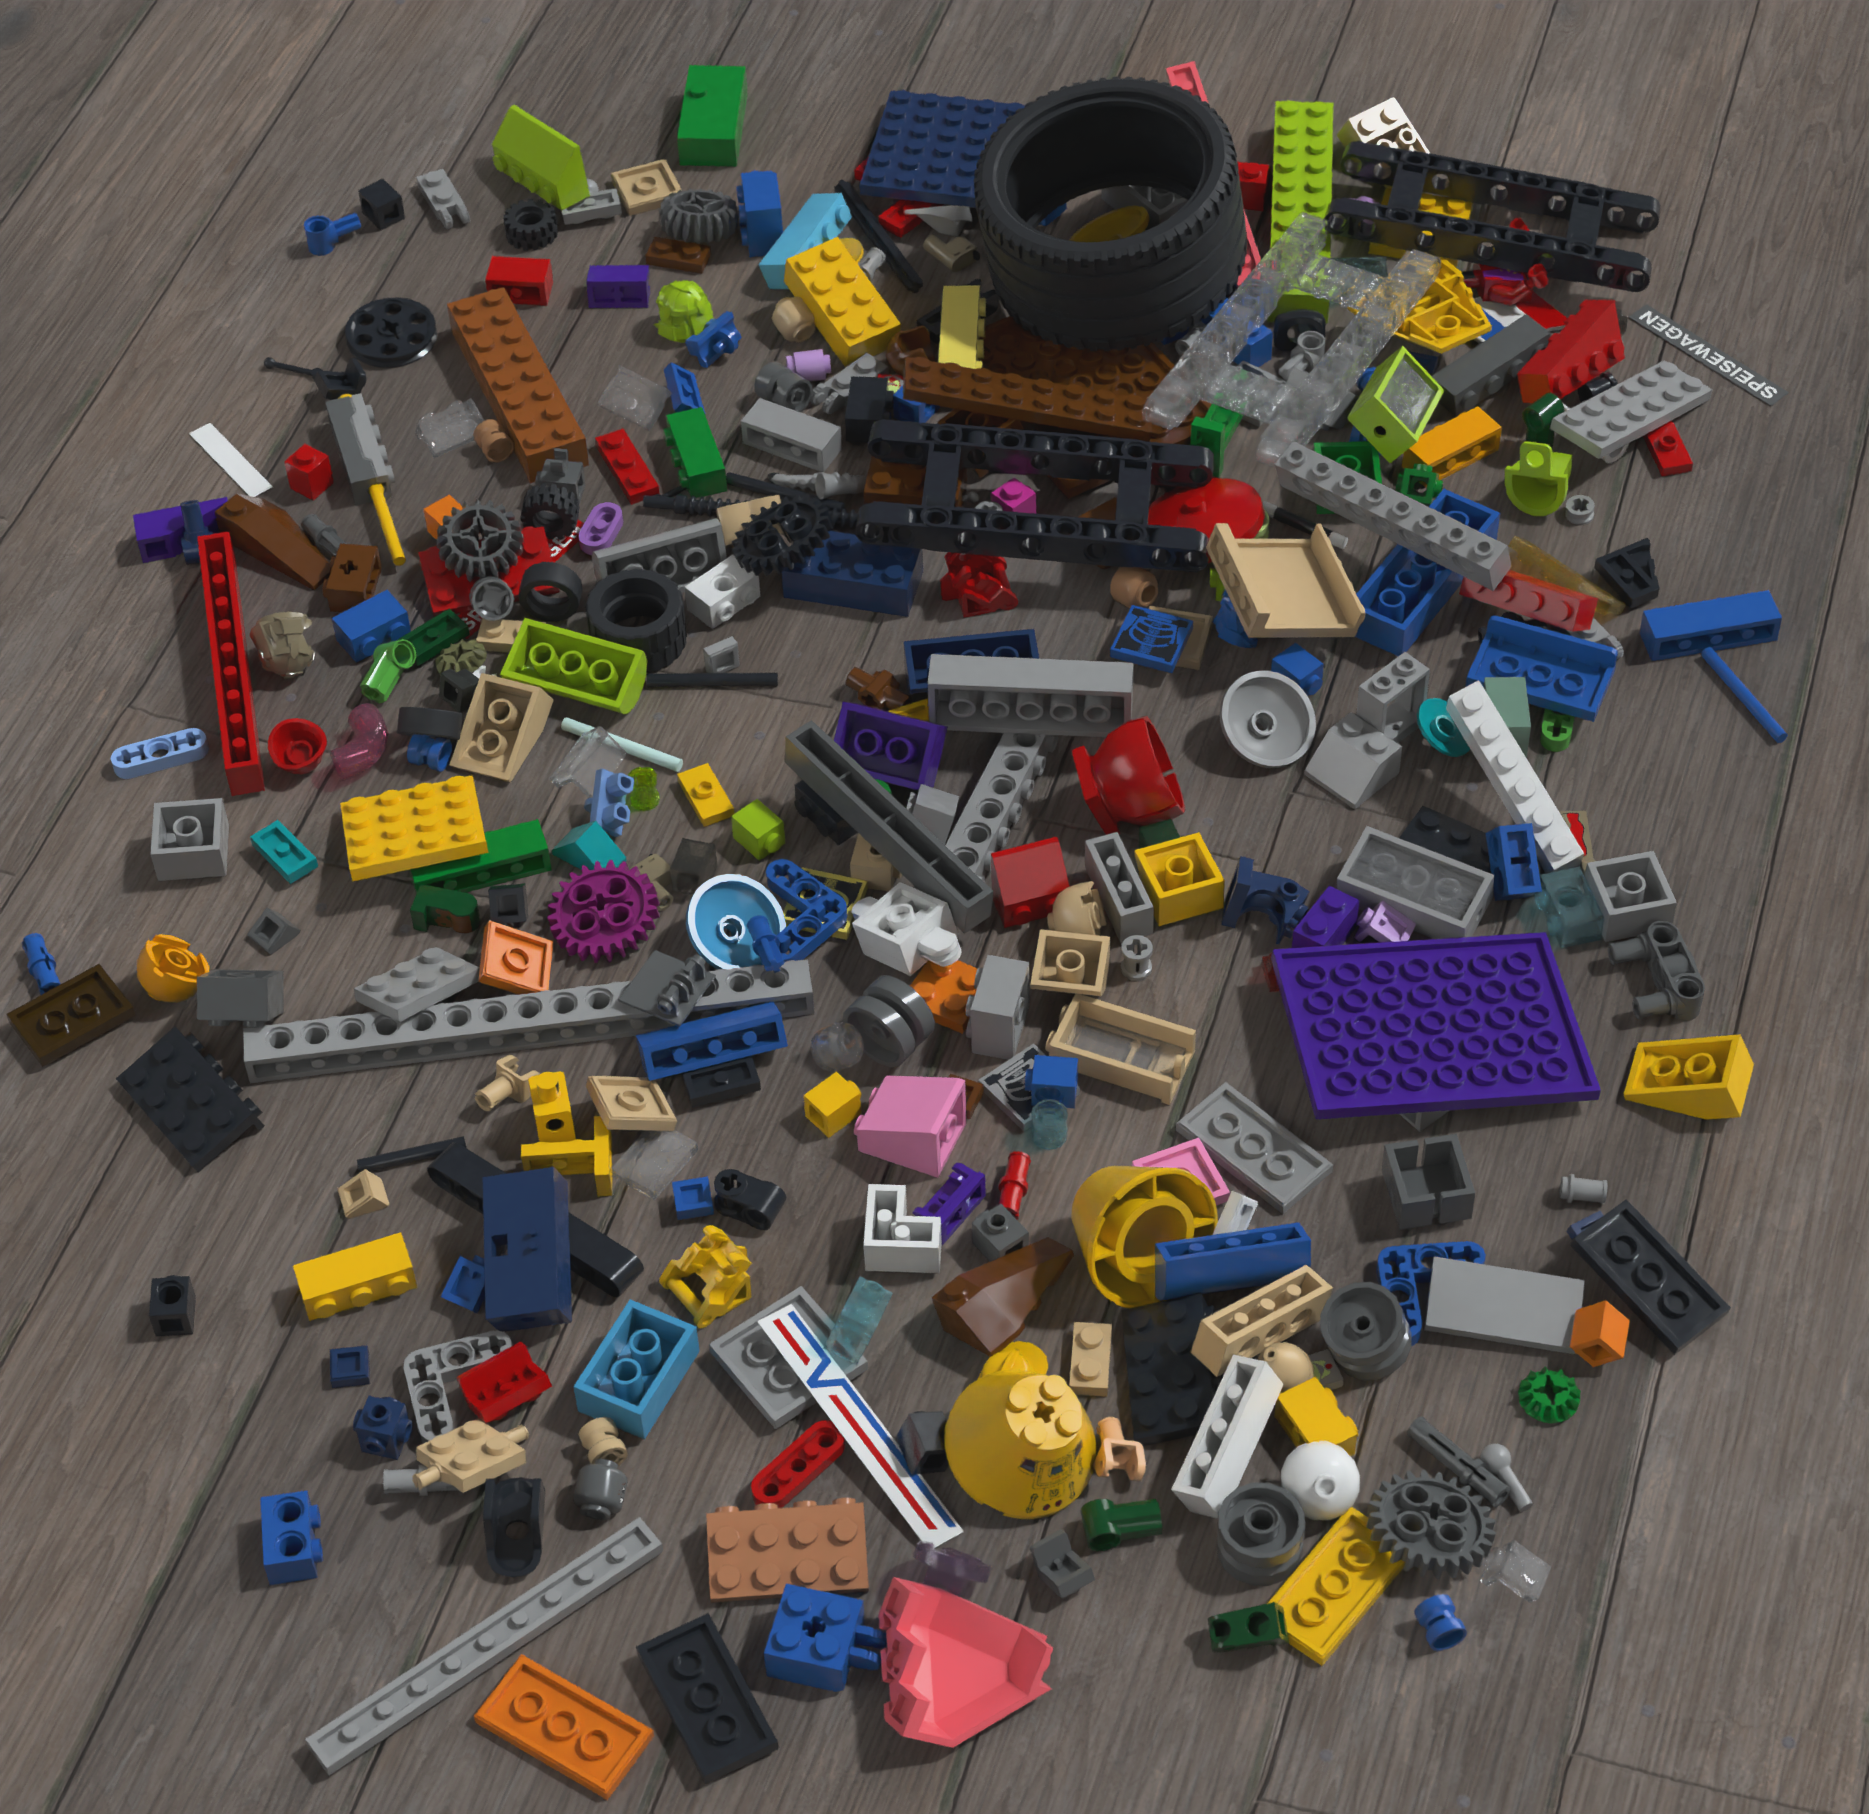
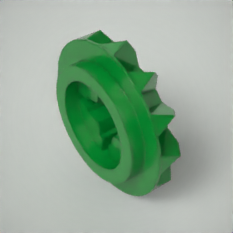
M1545 1366L1538 1372L1531 1370L1528 1376L1521 1380L1518 1392L1520 1405L1529 1416L1545 1423L1563 1422L1576 1413L1580 1404L1581 1390L1577 1388L1575 1378L1565 1376L1562 1369L1557 1372L1550 1371ZM1546 1385H1549L1553 1393H1556L1553 1405H1551V1400L1548 1399L1547 1394H1544Z

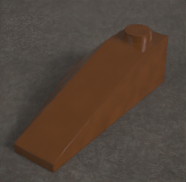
M1047 1237L958 1275L931 1297L943 1330L990 1357L1002 1351L1022 1333L1026 1327L1024 1323L1025 1318L1031 1310L1037 1311L1042 1303L1040 1296L1047 1287L1053 1286L1074 1257L1073 1250Z

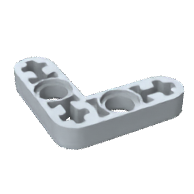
M498 1330L489 1331L411 1352L405 1358L404 1372L423 1444L436 1437L433 1434L430 1419L438 1418L441 1429L440 1435L454 1430L443 1383L457 1380V1377L462 1373L497 1355L493 1354L491 1347L498 1346L500 1352L511 1347L512 1342L509 1335ZM479 1349L481 1359L476 1360L474 1350ZM456 1353H464L469 1356L468 1361L459 1366L451 1365L448 1362L450 1357ZM425 1365L427 1381L421 1382L417 1366ZM428 1393H434L440 1397L438 1402L432 1406H423L419 1403L420 1398Z

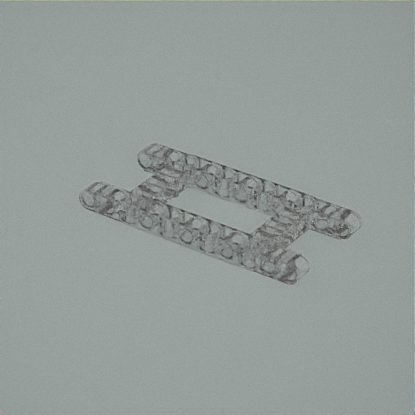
M1302 212L1149 396L1143 409V419L1171 430L1181 424L1201 399L1270 425L1260 436L1262 440L1256 452V461L1276 469L1275 463L1293 441L1306 446L1314 434L1322 427L1435 281L1440 270L1441 259L1413 249L1411 252L1407 251L1387 277L1318 255L1326 245L1324 242L1329 233L1330 222ZM1294 288L1313 294L1315 298H1324L1339 303L1341 307L1359 310L1298 389L1230 365L1247 344V338L1255 328H1260L1277 307V301L1285 291L1289 292Z

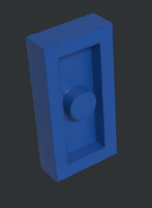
M670 362L663 371L674 411L677 413L700 407L704 411L694 373Z

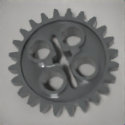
M1408 1470L1404 1480L1394 1474L1390 1483L1382 1481L1380 1489L1374 1490L1366 1514L1369 1517L1366 1527L1372 1530L1371 1541H1381L1378 1549L1380 1553L1392 1552L1391 1563L1403 1560L1405 1562V1571H1409L1415 1566L1419 1568V1575L1421 1577H1424L1427 1570H1432L1436 1579H1440L1442 1571H1447L1452 1578H1456L1458 1569L1468 1575L1472 1565L1476 1567L1481 1566L1483 1558H1488L1496 1535V1532L1493 1531L1495 1519L1489 1518L1490 1507L1480 1506L1483 1499L1481 1495L1472 1497L1469 1495L1470 1485L1460 1489L1456 1486L1457 1478L1455 1477L1449 1482H1445L1441 1472H1438L1433 1479L1429 1478L1426 1470H1422L1420 1478H1416Z

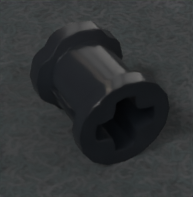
M1605 372L1601 374L1599 379L1587 382L1578 388L1579 399L1583 403L1612 388L1618 382L1611 373Z

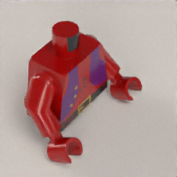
M1516 218L1509 224L1511 228L1530 231L1522 218ZM1476 263L1473 264V270L1461 271L1467 288H1476L1482 301H1494L1509 306L1517 302L1531 301L1533 287L1541 289L1548 283L1547 271L1542 264L1532 266L1528 273Z

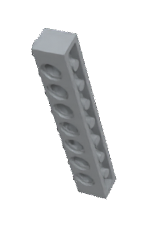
M1294 441L1275 463L1282 487L1494 591L1511 568L1508 545Z
M1004 733L945 846L984 883L987 872H991V853L998 852L1000 847L1004 848L1010 835V827L1012 823L1016 824L1019 821L1022 803L1024 799H1030L1034 789V780L1037 775H1042L1046 765V756L1048 752H1054L1058 735Z

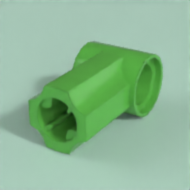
M407 640L392 641L378 645L373 653L374 662L360 685L361 693L365 697L378 703L386 702L404 669L411 667L415 663V648Z

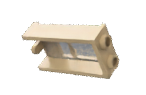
M1075 994L1070 1005L1065 1004L1059 1016V1027L1057 1031L1052 1030L1050 1032L1045 1050L1049 1052V1056L1078 1058V1073L1159 1098L1161 1103L1170 1105L1195 1053L1196 1030L1082 994Z

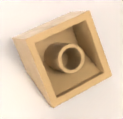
M1040 929L1030 989L1102 996L1106 989L1110 964V937Z

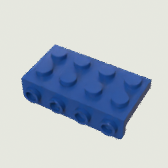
M1494 615L1488 621L1486 635L1466 677V687L1478 680L1484 686L1485 677H1525L1528 704L1594 722L1614 675L1618 652L1610 646Z

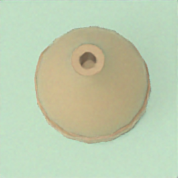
M1287 1342L1274 1343L1266 1347L1257 1359L1267 1362L1284 1384L1280 1393L1314 1377V1367L1309 1355L1294 1344Z

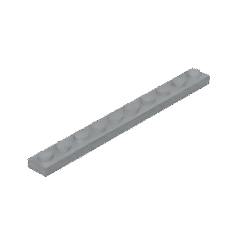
M638 1517L307 1737L305 1740L308 1748L330 1776L662 1553V1543L644 1521Z

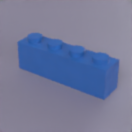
M1767 590L1643 611L1639 634L1651 661L1699 654L1707 647H1712L1714 651L1777 641L1782 617L1770 591Z
M774 1001L683 1023L680 1027L675 1025L636 1035L642 1066L649 1081L788 1047L782 1015Z

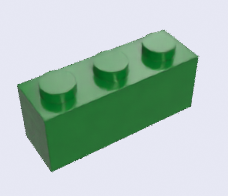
M700 407L666 415L667 428L663 429L664 441L667 447L672 446L670 454L673 466L680 468L678 470V478L681 488L687 487L690 498L691 496L700 498L701 496L726 492L725 467L703 408Z

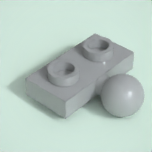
M587 179L590 196L561 210L564 225L571 223L580 224L587 220L606 219L622 214L617 188L599 191L596 182Z

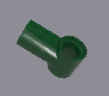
M1546 393L1523 410L1522 418L1527 426L1525 441L1548 444L1553 449L1555 431L1550 429L1552 419L1564 412L1563 403L1555 394Z
M1096 1499L1085 1503L1080 1510L1088 1548L1094 1551L1113 1549L1122 1540L1162 1534L1161 1512L1156 1499L1116 1505L1108 1499Z

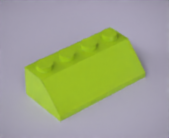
M516 105L510 106L492 142L495 167L560 210H564L589 197L590 192L579 145Z

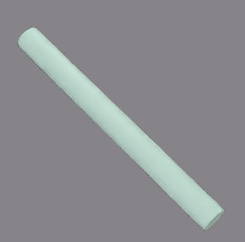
M567 717L562 721L561 729L677 772L683 766V760Z

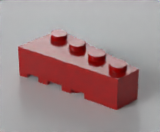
M1585 299L1579 305L1580 311L1576 315H1570L1564 321L1565 327L1561 332L1554 333L1548 339L1547 347L1544 350H1538L1517 373L1523 403H1533L1546 393L1555 394L1559 399H1562L1625 359L1624 344L1621 338L1615 300Z

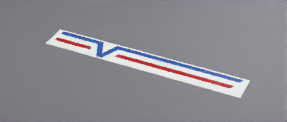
M790 1304L757 1321L926 1548L930 1551L964 1532L921 1474L911 1475L899 1445L794 1306Z

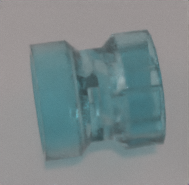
M1047 1099L1038 1102L1031 1112L1032 1140L1042 1149H1057L1066 1142L1068 1137L1067 1109L1057 1100Z

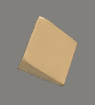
M366 1169L337 1189L345 1216L349 1219L389 1206L381 1178Z

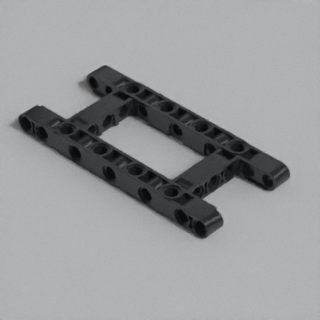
M1359 141L1349 143L1344 149L1340 168L1345 175L1351 177V179L1392 186L1388 205L1345 197L1332 200L1327 207L1323 220L1326 231L1332 235L1528 273L1529 269L1536 264H1542L1547 271L1546 276L1549 278L1570 282H1583L1630 292H1641L1650 283L1652 264L1647 257L1642 256L1641 253L1599 246L1596 243L1599 226L1637 233L1653 231L1659 224L1661 205L1652 196L1600 187L1586 182ZM1349 158H1357L1361 162H1353ZM1379 163H1385V164H1387L1389 167H1388V168H1383V167H1381V166L1378 165V164H1379ZM1443 174L1446 175L1448 178L1442 179L1436 175ZM1495 185H1502L1506 189H1497ZM1431 193L1447 196L1449 199L1464 200L1465 202L1481 205L1500 206L1508 208V210L1534 215L1563 218L1569 221L1567 236L1564 238L1418 209L1422 194ZM1560 196L1563 197L1564 200H1556L1553 197ZM1613 207H1619V208H1621V209H1623V210H1622V211H1614V210H1612L1611 208H1613ZM1641 213H1650L1653 216L1645 217ZM1334 214H1340L1344 218H1337ZM1363 220H1370L1373 224H1367ZM1423 231H1429L1433 235H1426ZM1488 242L1491 243L1493 246H1485L1482 243ZM1542 254H1550L1553 257L1546 258L1543 257ZM1603 265H1609V266H1611V267H1613V268H1612V269H1605V268H1603L1602 266H1603ZM1632 271H1640L1643 274L1636 275L1633 274Z
M885 419L878 420L871 425L868 441V452L871 456L881 459V462L926 465L927 467L922 505L873 501V503L862 505L859 508L855 534L858 540L863 543L927 549L938 552L1199 572L1208 565L1209 553L1206 546L1209 538L1206 534L1196 531L1195 528L1148 525L1150 485L1197 488V486L1207 485L1212 480L1214 457L1211 450L1206 447L1145 442L1125 438ZM970 468L1005 474L1026 475V473L1052 475V478L1088 481L1089 479L1112 480L1118 483L1115 520L955 507L959 470Z

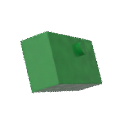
M689 65L677 136L680 166L737 167L748 95L746 66Z

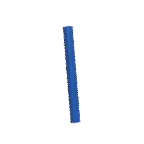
M1712 647L1705 648L1701 652L1703 659L1777 743L1785 741L1788 734Z

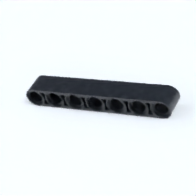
M452 1142L427 1167V1173L436 1185L483 1214V1177L507 1174L455 1142ZM569 1213L570 1270L613 1297L621 1296L644 1271L643 1263L633 1252Z

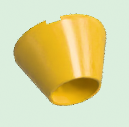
M1109 1166L1102 1168L1088 1177L1075 1195L1071 1212L1074 1229L1095 1287L1103 1296L1118 1306L1130 1309L1160 1302L1155 1296V1243L1209 1236L1213 1234L1218 1223L1216 1202L1207 1185L1188 1171L1168 1167Z

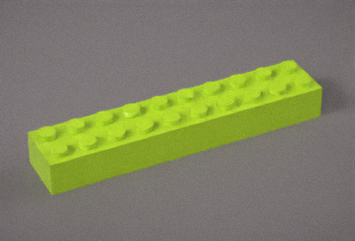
M1275 101L1267 320L1270 322H1274L1275 317L1282 313L1298 309H1308L1323 314L1326 323H1328L1331 234L1326 231L1323 220L1327 207L1332 201L1333 103L1321 101Z

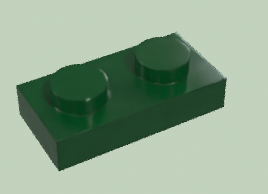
M447 609L397 640L403 639L412 643L416 651L414 664L419 666L439 654L442 649L449 648L450 644H455L470 635L469 626L451 609Z

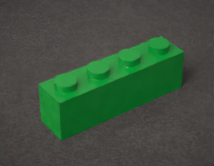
M539 820L523 822L485 832L489 853L410 869L409 873L415 893L417 894L420 884L467 893L552 871L548 846Z

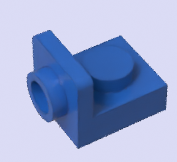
M474 1255L473 1260L470 1261L459 1256L441 1297L478 1313L485 1298L484 1258Z

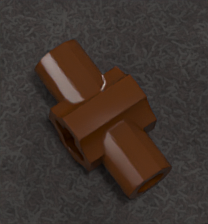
M854 667L847 676L846 686L858 692V699L864 706L880 710L887 707L892 710L912 702L910 695L899 690L900 683L896 681L894 675L884 669L880 672L876 671L871 675L858 667Z

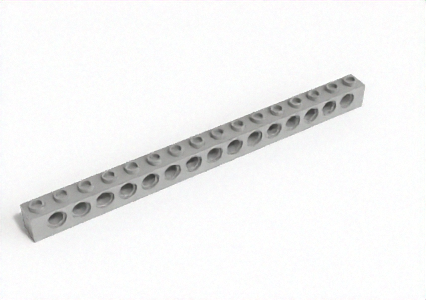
M808 959L786 961L777 973H774L773 970L766 971L763 965L708 971L715 974L716 977L683 1023L774 1001L781 1012L782 1018L814 1014L813 991ZM631 981L612 982L610 984L578 986L553 991L544 990L536 993L472 999L446 1004L438 1003L401 1022L380 1012H366L356 1015L331 1016L323 1019L298 1020L290 1023L243 1028L244 1063L249 1082L257 1083L631 1037L675 1025L619 1002L618 999Z

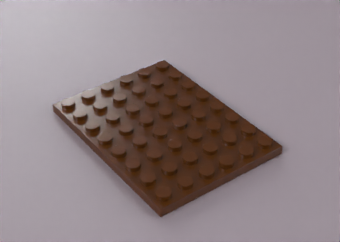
M1010 316L985 326V337H979V340H984V358H978V361H982L983 368L991 372L1000 374L1014 373L1023 378L1034 380L1047 379L1052 383L1062 385L1076 384L1085 389L1096 391L1108 390L1113 394L1124 396L1137 395L1149 400L1152 425L1150 442L1191 445V424L1196 416L1204 418L1211 406V403L1153 342L1148 346L1139 345L1135 349L1128 347L1117 351V349L1090 351L1087 348L1077 350V347L1067 348L1064 344L1056 345L1051 340H1043L1040 335H1033L1031 330L1026 331L1022 324H1017L1014 318ZM1019 420L1024 430L1113 437ZM1047 475L1068 499L1110 481L1052 478V475Z

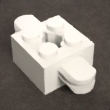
M899 882L881 899L877 900L873 897H866L858 901L852 908L855 920L852 925L863 954L909 976L913 975L927 961L946 967L956 962L961 956L962 951L957 939L958 931L948 903Z

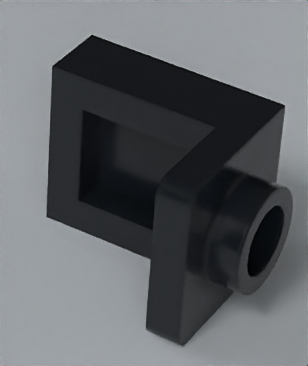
M350 358L345 372L317 371L314 382L325 399L334 400L344 394H360L366 384V373L356 358Z

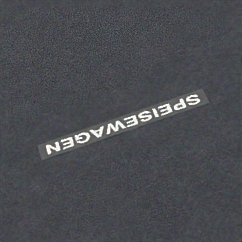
M1647 304L1629 316L1635 322L1770 406L1789 393Z

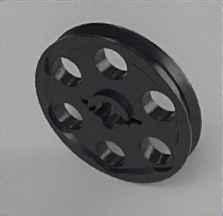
M392 297L369 302L350 316L345 327L347 345L351 354L365 364L382 368L401 367L418 361L431 351L437 339L436 322L432 312L423 304L407 298ZM390 310L400 311L395 315L386 314ZM417 319L425 320V322L421 324L411 323L412 321ZM367 320L373 321L370 325L363 326L359 324ZM415 339L423 340L420 344L409 343ZM361 341L371 342L365 346L357 345ZM387 350L397 351L396 353H394V354H392V355H384V354H382L383 352H385V351H387Z

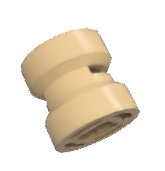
M608 1417L596 1418L586 1423L578 1433L582 1446L589 1450L587 1456L590 1464H595L596 1459H607L617 1463L619 1466L626 1460L627 1450L623 1441L617 1439L619 1433L613 1419Z

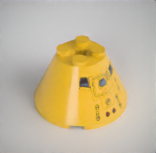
M1003 1370L985 1375L970 1384L960 1394L951 1409L945 1426L944 1442L949 1466L960 1486L980 1505L985 1503L1003 1512V1516L1038 1519L1060 1512L1073 1503L1083 1492L1094 1470L1096 1439L1092 1424L1075 1393L1067 1386L1065 1380L1057 1375L1047 1376L1025 1370Z

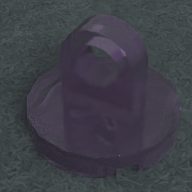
M920 1541L917 1543L913 1557L929 1565L923 1581L924 1585L936 1587L939 1584H943L950 1593L963 1598L969 1580L983 1583L988 1582L992 1568L991 1565L983 1563L981 1559L949 1547L937 1551L933 1549L934 1545L932 1542Z

